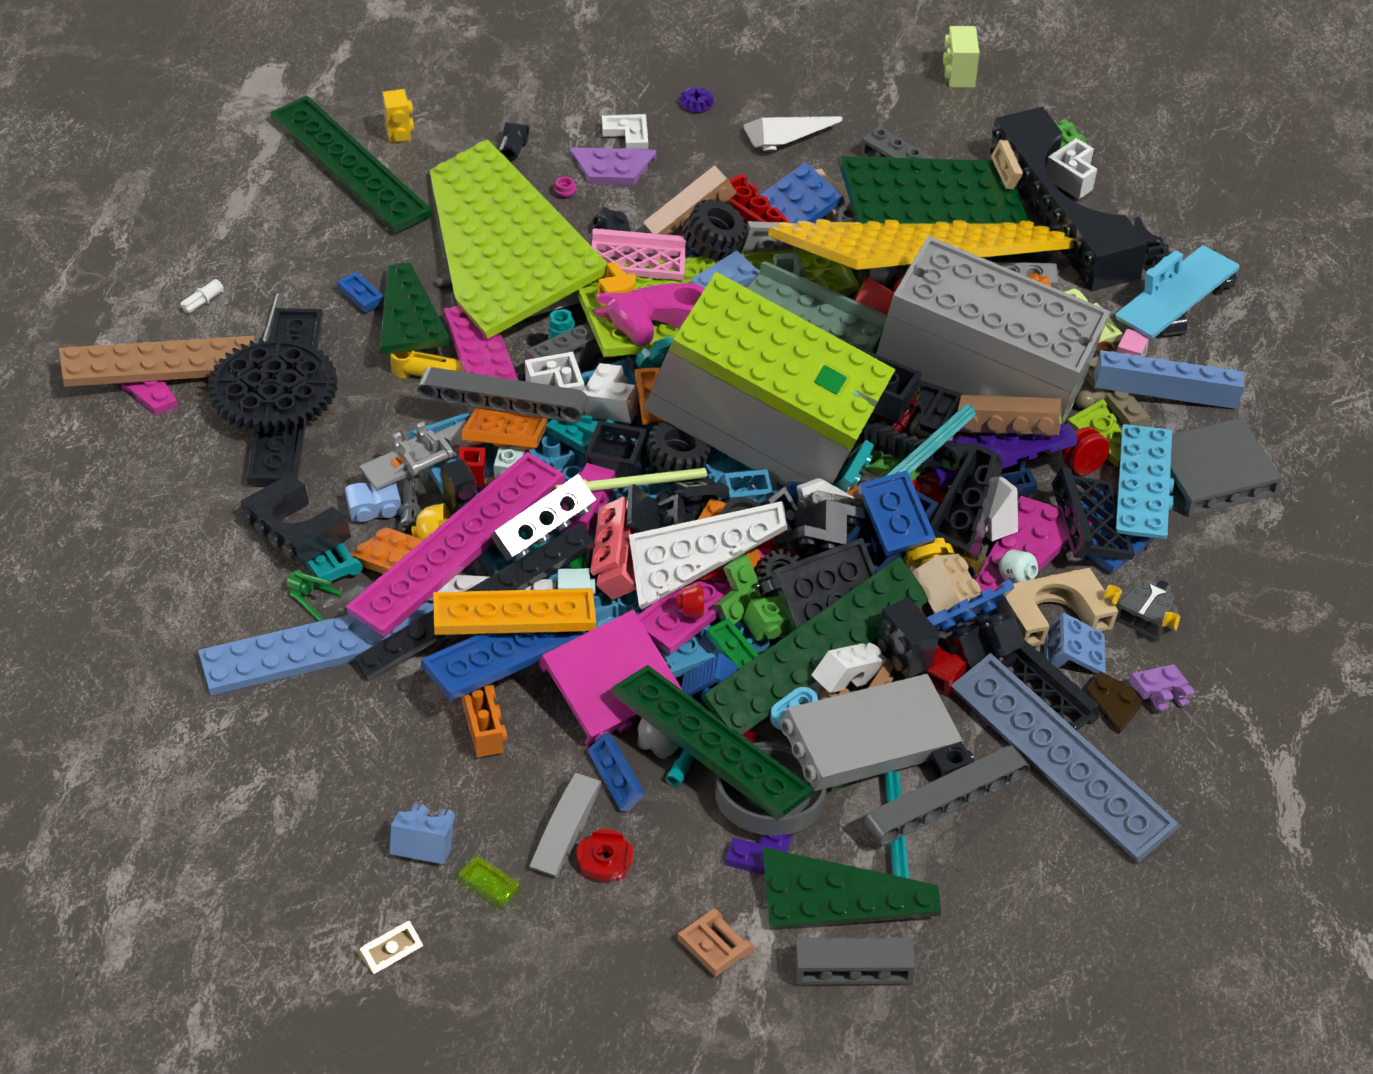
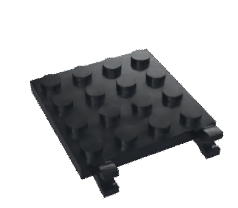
M861 538L770 571L773 579L764 581L754 587L758 596L777 589L791 627L795 631L876 574L864 540ZM875 639L871 643L877 645V639Z

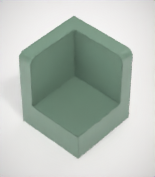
M797 253L774 254L773 265L803 278L804 266Z

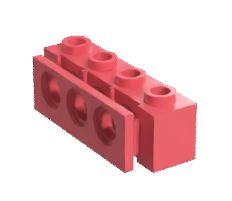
M625 497L599 507L595 535L596 547L593 549L590 570L593 575L600 573L597 578V586L612 600L637 590L629 535L637 532L632 530L627 524L628 501Z

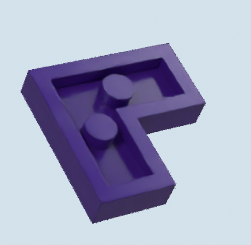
M794 833L773 836L763 835L760 844L732 838L725 859V866L765 875L762 847L788 852Z

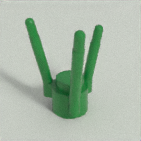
M298 570L293 571L287 579V588L292 590L290 596L296 599L318 621H323L324 619L301 595L310 594L314 587L337 596L342 595L341 591L329 587L331 585L329 580L304 574Z

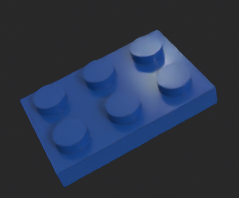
M907 470L859 484V493L886 556L935 541L936 537Z

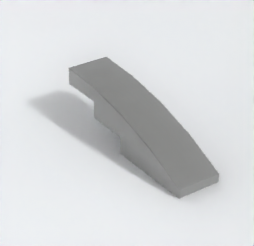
M578 773L574 774L541 838L530 864L531 870L558 878L566 855L570 856L578 833L583 831L601 786V781Z

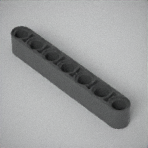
M434 367L424 370L417 387L418 395L430 401L566 422L580 421L588 401L587 395L578 389Z
M1013 746L1004 747L874 809L866 816L864 824L881 845L888 844L1017 782L1028 773L1030 766Z

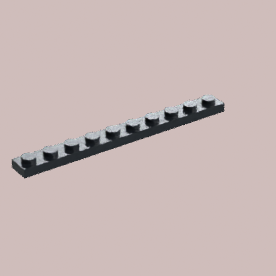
M582 523L466 591L523 590L596 547L595 542ZM433 610L355 656V659L368 681L446 635H435Z

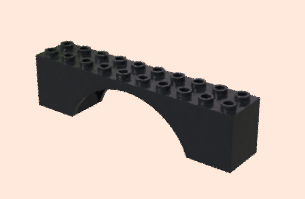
M1044 107L995 118L994 128H992L993 138L990 154L992 155L1000 140H1007L1023 173L1016 184L1021 198L1025 199L1030 210L1036 214L1042 226L1048 227L1051 232H1063L1066 237L1073 239V248L1060 250L1068 258L1072 268L1076 269L1083 283L1087 284L1093 292L1141 279L1147 242L1126 215L1103 213L1084 207L1066 197L1050 180L1046 171L1048 157L1061 149L1063 132Z

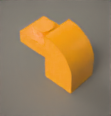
M617 262L607 263L606 278L598 280L597 295L601 293L625 294L635 290V274L626 275ZM600 303L602 307H608V305Z

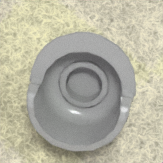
M641 719L637 738L639 748L651 749L660 759H665L679 748V745L645 719Z

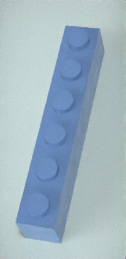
M1100 350L1094 369L1095 388L1237 409L1245 388L1242 371L1169 361L1161 358L1142 357L1140 355L1122 354L1114 351Z

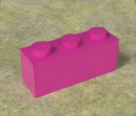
M589 463L585 465L582 472H578L581 479H586V481L615 478L614 470ZM615 489L590 491L596 499L590 504L592 510L580 518L577 514L569 519L571 524L561 530L560 533H564L582 523L587 531L594 529L598 521L599 507L608 503ZM564 503V505L561 506V508L564 511H568V507Z

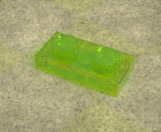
M478 855L459 872V880L501 908H504L521 890V883Z

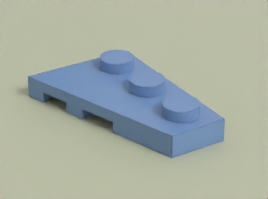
M736 250L692 278L691 283L706 288L714 273L718 272L747 287L759 275L760 271Z

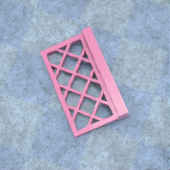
M593 229L592 247L607 263L617 262L626 275L634 273L635 276L684 280L686 240L683 236ZM616 256L619 259L614 261L610 257ZM639 258L642 261L637 263L634 259ZM662 260L665 263L660 265L657 261ZM626 263L629 265V267H623L621 265ZM651 266L653 269H646L644 267ZM673 267L677 271H669L668 269Z

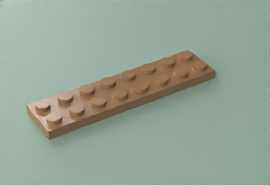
M254 336L59 348L63 386L211 377L210 372L214 371V365L219 364L220 358L226 359L225 353L233 354L232 348L240 350V344L242 343L250 346V340L255 342Z

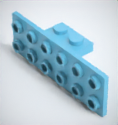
M1201 246L1184 260L1183 254L1175 250L1146 272L1144 292L1118 311L1115 319L1152 339L1238 271L1239 264L1206 246Z
M1123 425L1116 533L1160 539L1167 538L1169 511H1172L1173 496H1169V493L1173 492L1174 478H1170L1172 430Z

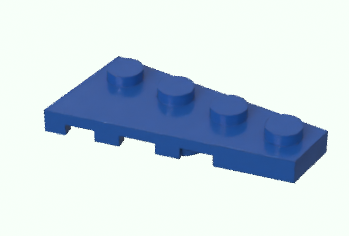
M1008 579L1002 582L994 592L989 588L970 601L965 599L952 606L948 610L949 613L944 609L927 618L937 630L941 629L942 632H946L955 627L959 621L965 624L977 617L976 614L981 612L983 614H990L997 609L996 604L1015 587L1012 581Z

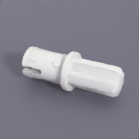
M214 279L206 286L197 288L193 295L181 302L180 306L185 313H191L201 305L209 304V300L223 292V286L217 279Z

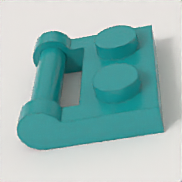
M345 541L305 563L315 577L329 580L330 582L347 574L357 575L363 569L360 561L354 558L345 547ZM330 550L336 551L344 562L339 564Z

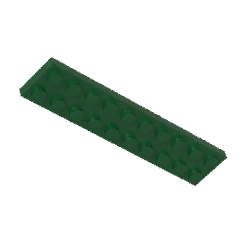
M304 96L270 112L271 119L394 234L432 216V209L309 96Z
M898 557L706 692L701 698L711 712L727 727L735 729L743 735L771 714L772 707L785 696L799 687L808 688L817 682L812 674L828 651L858 644L867 645L879 637L878 633L883 608L907 597H910L917 607L920 608L929 601L927 595L910 569Z

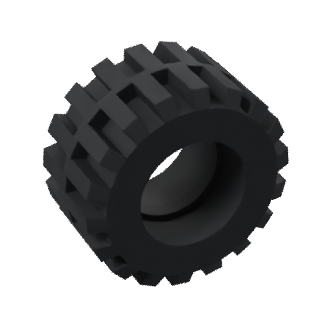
M705 199L698 202L684 224L683 237L688 241V246L693 248L697 254L699 253L702 257L710 258L713 261L717 259L721 261L735 252L747 233V225L744 223V218L739 215L737 210L731 208L732 206L729 204L726 205L719 200L709 199L707 201Z
M661 422L650 431L643 455L644 466L648 469L649 474L705 468L710 453V445L668 422Z

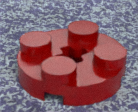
M601 829L592 832V836L586 840L584 837L577 848V862L581 869V874L587 879L597 881L623 880L633 864L632 844L624 839L623 834L615 830ZM603 852H609L610 858L603 859L599 856H602Z

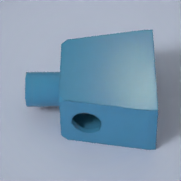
M767 469L724 473L716 482L724 483L729 487V495L726 498H717L718 501L724 503L736 498L756 499L757 502L767 493L772 492Z

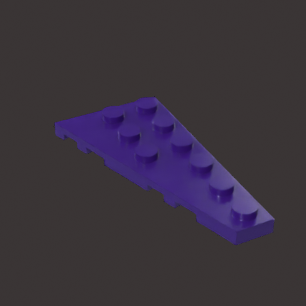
M1061 424L1059 435L1042 436L1041 434H1027L1022 436L1016 433H1003L999 435L987 433L979 437H959L956 440H949L947 442H971L973 445L976 443L995 451L1003 461V469L1017 464V459L1026 456L1028 460L1037 458V453L1042 451L1052 453L1077 445V435L1070 424ZM931 467L941 488L949 486V481L954 480L960 470L952 471L944 467Z

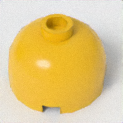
M443 503L423 509L417 516L416 526H412V536L424 540L450 518L447 506Z

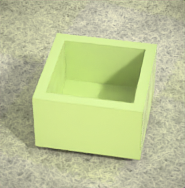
M950 26L949 35H945V48H947V52L943 54V65H947L945 66V79H949L950 87H975L979 60L976 26Z

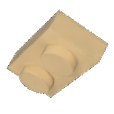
M1000 140L991 157L1005 188L1014 189L1023 173L1007 140Z

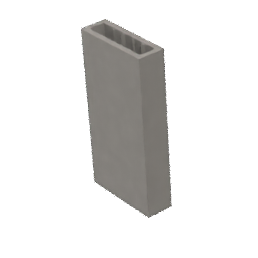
M928 674L789 707L780 721L781 730L787 736L792 746L793 755L799 760L803 768L804 777L810 782L814 791L931 761L932 751L960 741L963 742Z

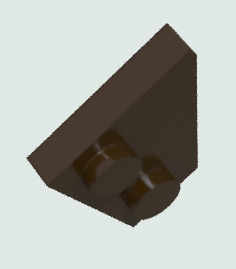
M1101 671L1086 689V694L1099 704V712L1103 717L1108 716L1114 724L1113 729L1118 734L1123 731L1146 700L1142 699L1134 688Z

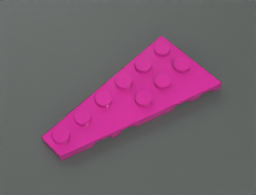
M1020 496L1018 500V532L997 539L975 580L979 584L981 592L989 588L994 592L1005 581L999 571V561L1010 550L1029 552L1034 555L1038 565V572L1060 553V549L1069 541L1059 508Z

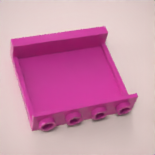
M634 610L543 654L538 663L543 673L547 671L550 673L587 735L586 746L596 742L604 733L611 734L617 730L619 733L624 732L633 726L632 722L640 718L642 719L640 715L611 693L614 685L646 665L652 667L682 690Z

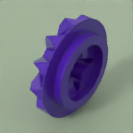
M695 86L693 89L687 88L686 91L681 92L679 103L688 111L702 112L713 106L714 96H712L711 91L705 90V87L700 89Z

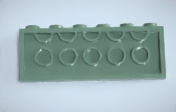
M766 261L761 264L759 275L747 287L749 290L844 342L872 352L879 344L888 316Z

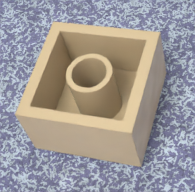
M959 554L935 556L912 571L922 585L934 613L944 609L949 613L948 610L952 606L965 599L970 601L980 595L981 592L979 584L972 579L968 572L967 562Z

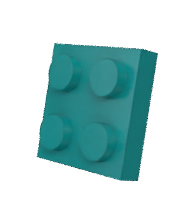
M865 440L845 460L832 485L845 493L848 492L850 487H854L861 478L859 471L861 468H865L872 459L870 452L874 445Z

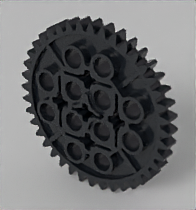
M281 336L276 341H273L272 337H269L267 342H264L262 338H259L258 343L250 340V346L242 343L240 344V350L232 348L233 354L225 353L226 359H219V364H215L214 371L210 372L211 378H208L210 402H212V407L216 408V413L221 414L223 420L228 419V424L236 422V428L244 425L245 431L253 427L254 432L257 433L260 429H263L265 434L270 429H273L276 434L279 428L287 432L289 426L296 430L298 423L306 426V420L314 422V415L321 417V410L327 411V405H332V398L336 397L335 391H337L338 384L333 361H329V356L324 355L323 350L317 351L316 345L309 347V342L301 345L300 339L291 342V337L282 341Z

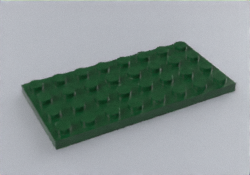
M840 156L838 160L856 222L861 224H867L869 221L885 224V220L899 221V224H935L936 222L953 224L955 220L965 221L967 224H1003L1005 222L1020 224V221H1028L1017 187L1015 186L1014 189L1005 188L993 160Z

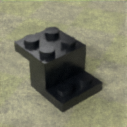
M830 500L815 503L795 511L794 529L774 536L773 546L783 548L784 552L787 550L792 553L801 552L806 557L847 544V527L856 526L858 522L867 520L868 512L865 508Z

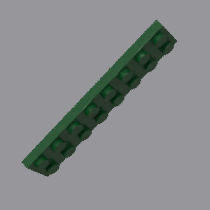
M646 665L613 686L611 693L613 696L776 820H779L811 797L813 792L811 786L735 729L727 727L712 712L649 665Z

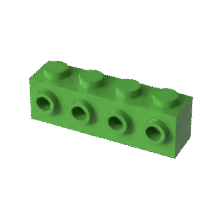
M780 596L750 600L743 620L756 641L786 637L793 632Z

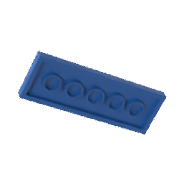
M580 631L478 634L421 659V668L445 696L452 701L539 662L543 654L584 633Z

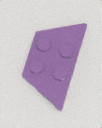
M571 147V157L577 160L578 168L585 174L589 184L634 185L639 180V176L648 169L649 162L656 160V150Z

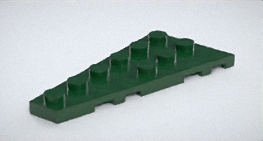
M401 262L396 265H388L380 354L450 346V337L412 264Z
M762 847L770 930L941 916L937 884Z

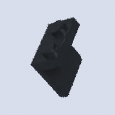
M636 484L628 487V513L626 520L628 526L635 532L640 533L684 523V499L679 494L657 503Z

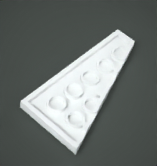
M782 501L629 535L638 602L641 610L787 530Z

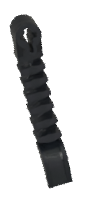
M1140 217L1134 218V227L1147 242L1145 264L1146 266L1152 265L1153 268L1172 252H1169V245L1164 243L1162 237L1150 233L1145 228ZM1188 311L1160 332V335L1185 334L1187 332L1185 314Z
M872 414L859 435L862 438L860 440L861 444L867 440L874 445V451H881L884 455L890 454L892 458L898 457L902 460L926 440L925 438L918 440L915 435L908 437L905 432L898 433V430H892L885 421L877 423V417ZM946 442L921 464V467H944L952 471L961 469L973 444L971 442Z

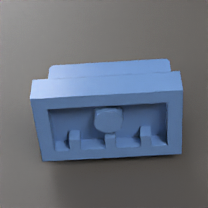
M1062 613L1049 624L1050 628L1044 643V657L1055 667L1059 668L1061 665L1066 664L1068 660H1071L1097 674L1100 671L1106 672L1105 635L1102 632L1065 613Z

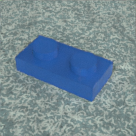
M357 272L337 281L338 289L365 313L384 303V296Z

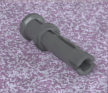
M420 474L415 475L411 479L409 477L404 478L403 505L399 509L401 521L399 522L398 530L411 536L412 526H416L417 516L422 511L418 505Z

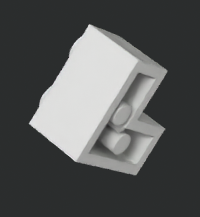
M1076 138L1050 155L1046 171L1052 183L1077 199L1092 191L1097 173V168L1090 165L1094 148Z
M573 352L525 360L526 382L584 390V382Z
M600 363L583 390L588 397L585 415L596 419H612L617 422L632 423L637 414L639 402L636 386L626 384L622 366Z

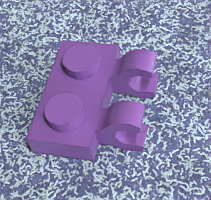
M1174 664L1132 673L1129 682L1142 699L1150 698L1158 711L1167 710L1169 706L1165 701L1173 700V698L1179 706L1189 705L1190 702L1186 696H1191L1195 693L1193 688L1188 685L1189 682Z

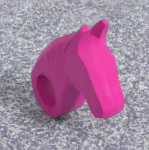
M674 283L648 286L625 294L601 293L597 295L596 301L606 304L608 307L595 309V313L599 317L611 319L616 329L629 337L633 343L643 346L649 344L654 338L652 320L681 328L705 288L693 283Z

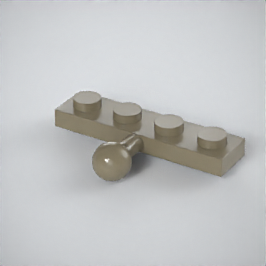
M1099 356L1094 357L1085 379L1096 392L1091 393L1086 390L1079 392L1075 398L1076 405L1080 409L1085 410L1095 402L1104 399L1123 424L1137 426L1148 424L1150 420L1149 414L1130 393L1095 388L1094 369Z

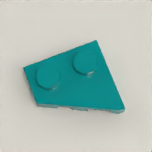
M583 415L582 419L578 422L552 419L546 425V433L585 454L598 421H592V416ZM607 419V421H606V422L615 423V421L612 420V419Z

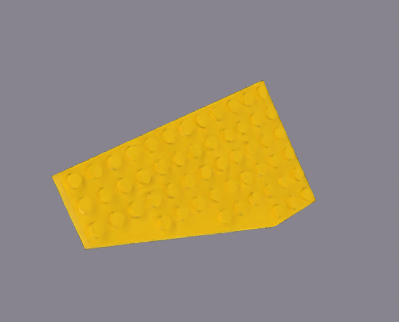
M817 219L816 223L798 221L796 225L781 222L779 226L769 227L768 233L769 237L856 270L912 264L928 236L979 257L1073 248V239L1066 237L1065 233L1059 231L1051 232L1045 226H1033L1034 223L1030 221H1020V224L1009 222L1003 224H967V222L960 220L953 221V224L946 222H936L935 224H899V221L885 220V224L875 221L861 224L860 222H830L825 219Z

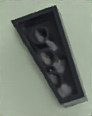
M974 443L930 525L936 538H944L945 543L951 544L955 552L977 562L1002 471L1003 461L997 452Z

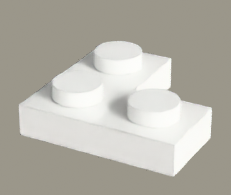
M646 114L602 116L603 136H625L626 149H648Z

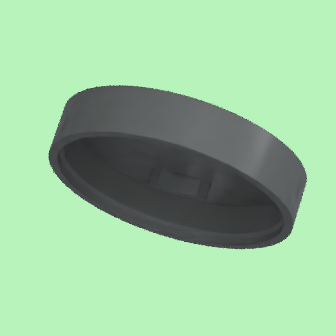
M774 742L753 743L811 786L810 782L804 777L803 768L799 760L793 755L792 746ZM719 775L716 776L715 800L723 815L742 829L761 835H788L808 828L819 818L823 811L827 788L817 791L813 790L811 797L779 820H776Z

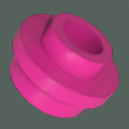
M560 177L554 184V192L561 197H569L576 192V184L570 177Z

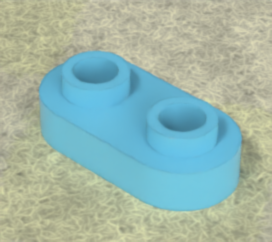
M799 687L772 707L770 714L772 725L781 730L780 717L784 716L786 710L789 707L800 705L799 703L806 704L818 701L817 694L807 687Z

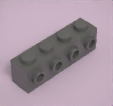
M880 126L862 138V157L935 159Z
M808 937L796 939L797 985L913 984L915 973L913 938L864 937L845 939L843 937H836L833 939H816Z

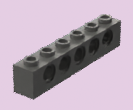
M587 322L527 349L525 360L573 352L577 365L580 367L593 361L596 355L602 352L591 326Z

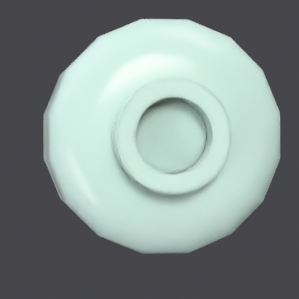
M1010 550L1000 559L999 571L1005 581L1010 579L1012 583L1033 580L1038 573V565L1035 556L1031 553Z

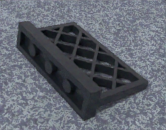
M1061 467L1051 486L1073 557L1083 559L1086 553L1132 560L1135 553L1129 535L1118 534L1107 525L1110 523L1116 528L1118 501L1112 483L1110 481L1075 476L1072 474L1071 468ZM1076 485H1079L1081 488H1083L1085 492L1083 493L1082 491H1080ZM1095 488L1105 490L1107 496H1104ZM1088 494L1092 495L1094 498H1096V499L1099 501V503L1097 504L1095 501H1093V500H1092L1091 498H1089L1087 495H1088ZM1082 502L1085 503L1088 507H1090L1091 510L1088 511L1085 507H1083ZM1105 505L1108 509H1110L1112 511V515L1101 506ZM1096 512V513L1099 514L1102 518H1104L1105 521H1104V522L1101 521V520H1100L1099 518H1097L1093 513ZM1087 520H1089L1091 523H1093L1097 528H1096V529L1092 528V527L1088 524V521H1087ZM1099 531H1103L1112 539L1108 540L1103 535H1101ZM1093 538L1103 546L1093 545ZM1116 541L1119 545H1121L1124 548V550L1119 549L1117 546L1113 544V542Z
M1024 640L1026 645L1017 649L1015 653L1002 662L1008 669L1015 662L1021 664L1024 667V673L1013 674L1020 680H1024L1026 686L1027 680H1039L1043 684L1042 689L1031 690L1037 696H1042L1044 702L1045 696H1057L1061 700V706H1048L1055 712H1061L1060 716L1063 719L1064 713H1076L1080 718L1075 722H1067L1076 731L1086 723L1091 725L1099 719V704L1026 640Z

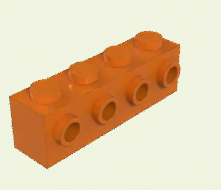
M488 684L461 696L476 757L504 753L503 741H507L505 725H500L501 712L499 705L494 704L496 696L493 684Z

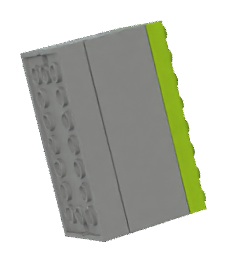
M928 236L893 295L876 354L922 372L920 378L922 381L964 395L1062 398L1061 424H1064L1075 403V398L1081 390L1110 311Z
M715 272L674 337L644 410L708 443L715 449L754 470L767 469L770 479L798 494L797 486L817 478L831 485L833 484L896 369L726 276Z

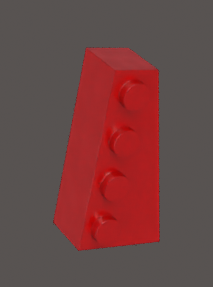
M743 173L729 180L737 193L724 204H729L732 206L731 208L737 210L739 215L744 218L746 225L748 221L791 223L776 207L769 205L770 200L766 196H761L757 192L758 188L754 184H749L747 177Z

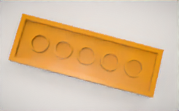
M593 588L433 592L435 635L584 632L596 628Z

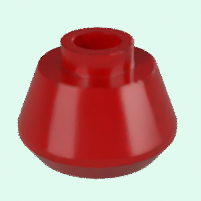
M698 583L683 588L682 593L677 594V610H682V615L696 620L704 615V590Z

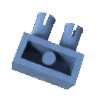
M418 803L412 806L411 811H399L391 825L390 854L444 864L452 850L454 812L448 809L447 814L444 815L446 809H441L437 817H428L427 807L422 804L420 809L417 810L419 807Z

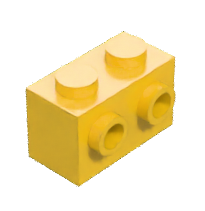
M405 89L383 92L385 127L389 143L410 141L411 131H414L413 118L409 117V114H413L412 101H407Z

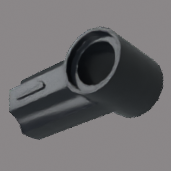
M505 123L503 141L499 151L509 162L518 159L522 145L527 144L529 125Z

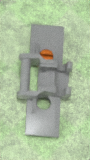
M465 420L436 433L432 430L426 431L425 423L422 421L416 424L417 433L415 438L402 441L400 432L392 434L395 451L362 464L359 468L374 488L378 490L404 478H414L415 475L419 474V471L441 461H444L445 464L450 462L455 456L459 455L460 447H477L481 444H471L468 440H462V429L467 423Z

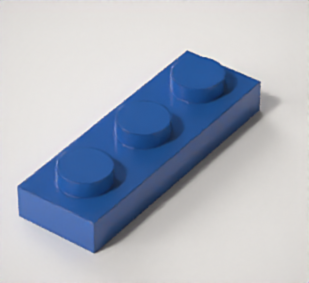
M604 733L587 751L620 810L628 812L645 795V792L614 737L611 734Z

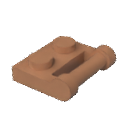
M717 909L709 911L678 933V940L715 977L740 959L749 957L755 949V946L749 940H744L722 919L723 915ZM715 927L735 948L731 949L711 928Z

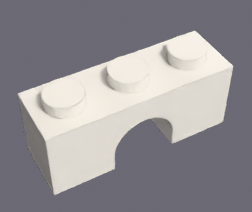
M872 643L834 649L827 652L812 676L829 693L844 690L850 681L857 687L870 684L887 659L881 654V650Z

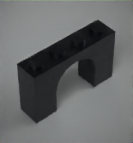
M292 474L240 501L243 510L241 512L243 521L247 525L254 527L261 537H266L274 548L278 547L289 560L292 559L299 566L351 538L347 518L334 507L303 522H281L288 515L309 504L305 484Z

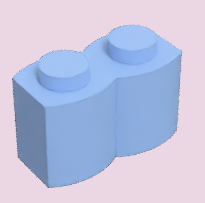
M396 482L378 490L369 483H356L345 488L346 502L351 521L366 522L376 517L391 518L399 515L401 500Z

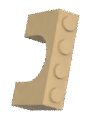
M1090 568L1014 583L1015 588L996 604L998 613H1002L1003 616H1015L1023 639L1032 646L1044 644L1050 628L1049 623L1039 610L1037 604L1057 602L1066 605L1078 615L1083 623L1100 632L1113 629L1118 614V609L1112 604V601L1103 598L1105 590Z

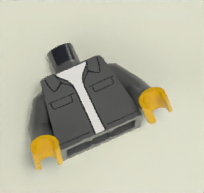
M1142 581L1136 587H1130L1125 590H1121L1114 585L1107 586L1103 598L1110 599L1114 605L1118 604V614L1115 621L1158 641L1161 640L1166 626L1177 631L1180 625L1179 610L1174 605L1175 596L1170 593L1171 587L1167 582L1158 581L1154 586L1146 581Z

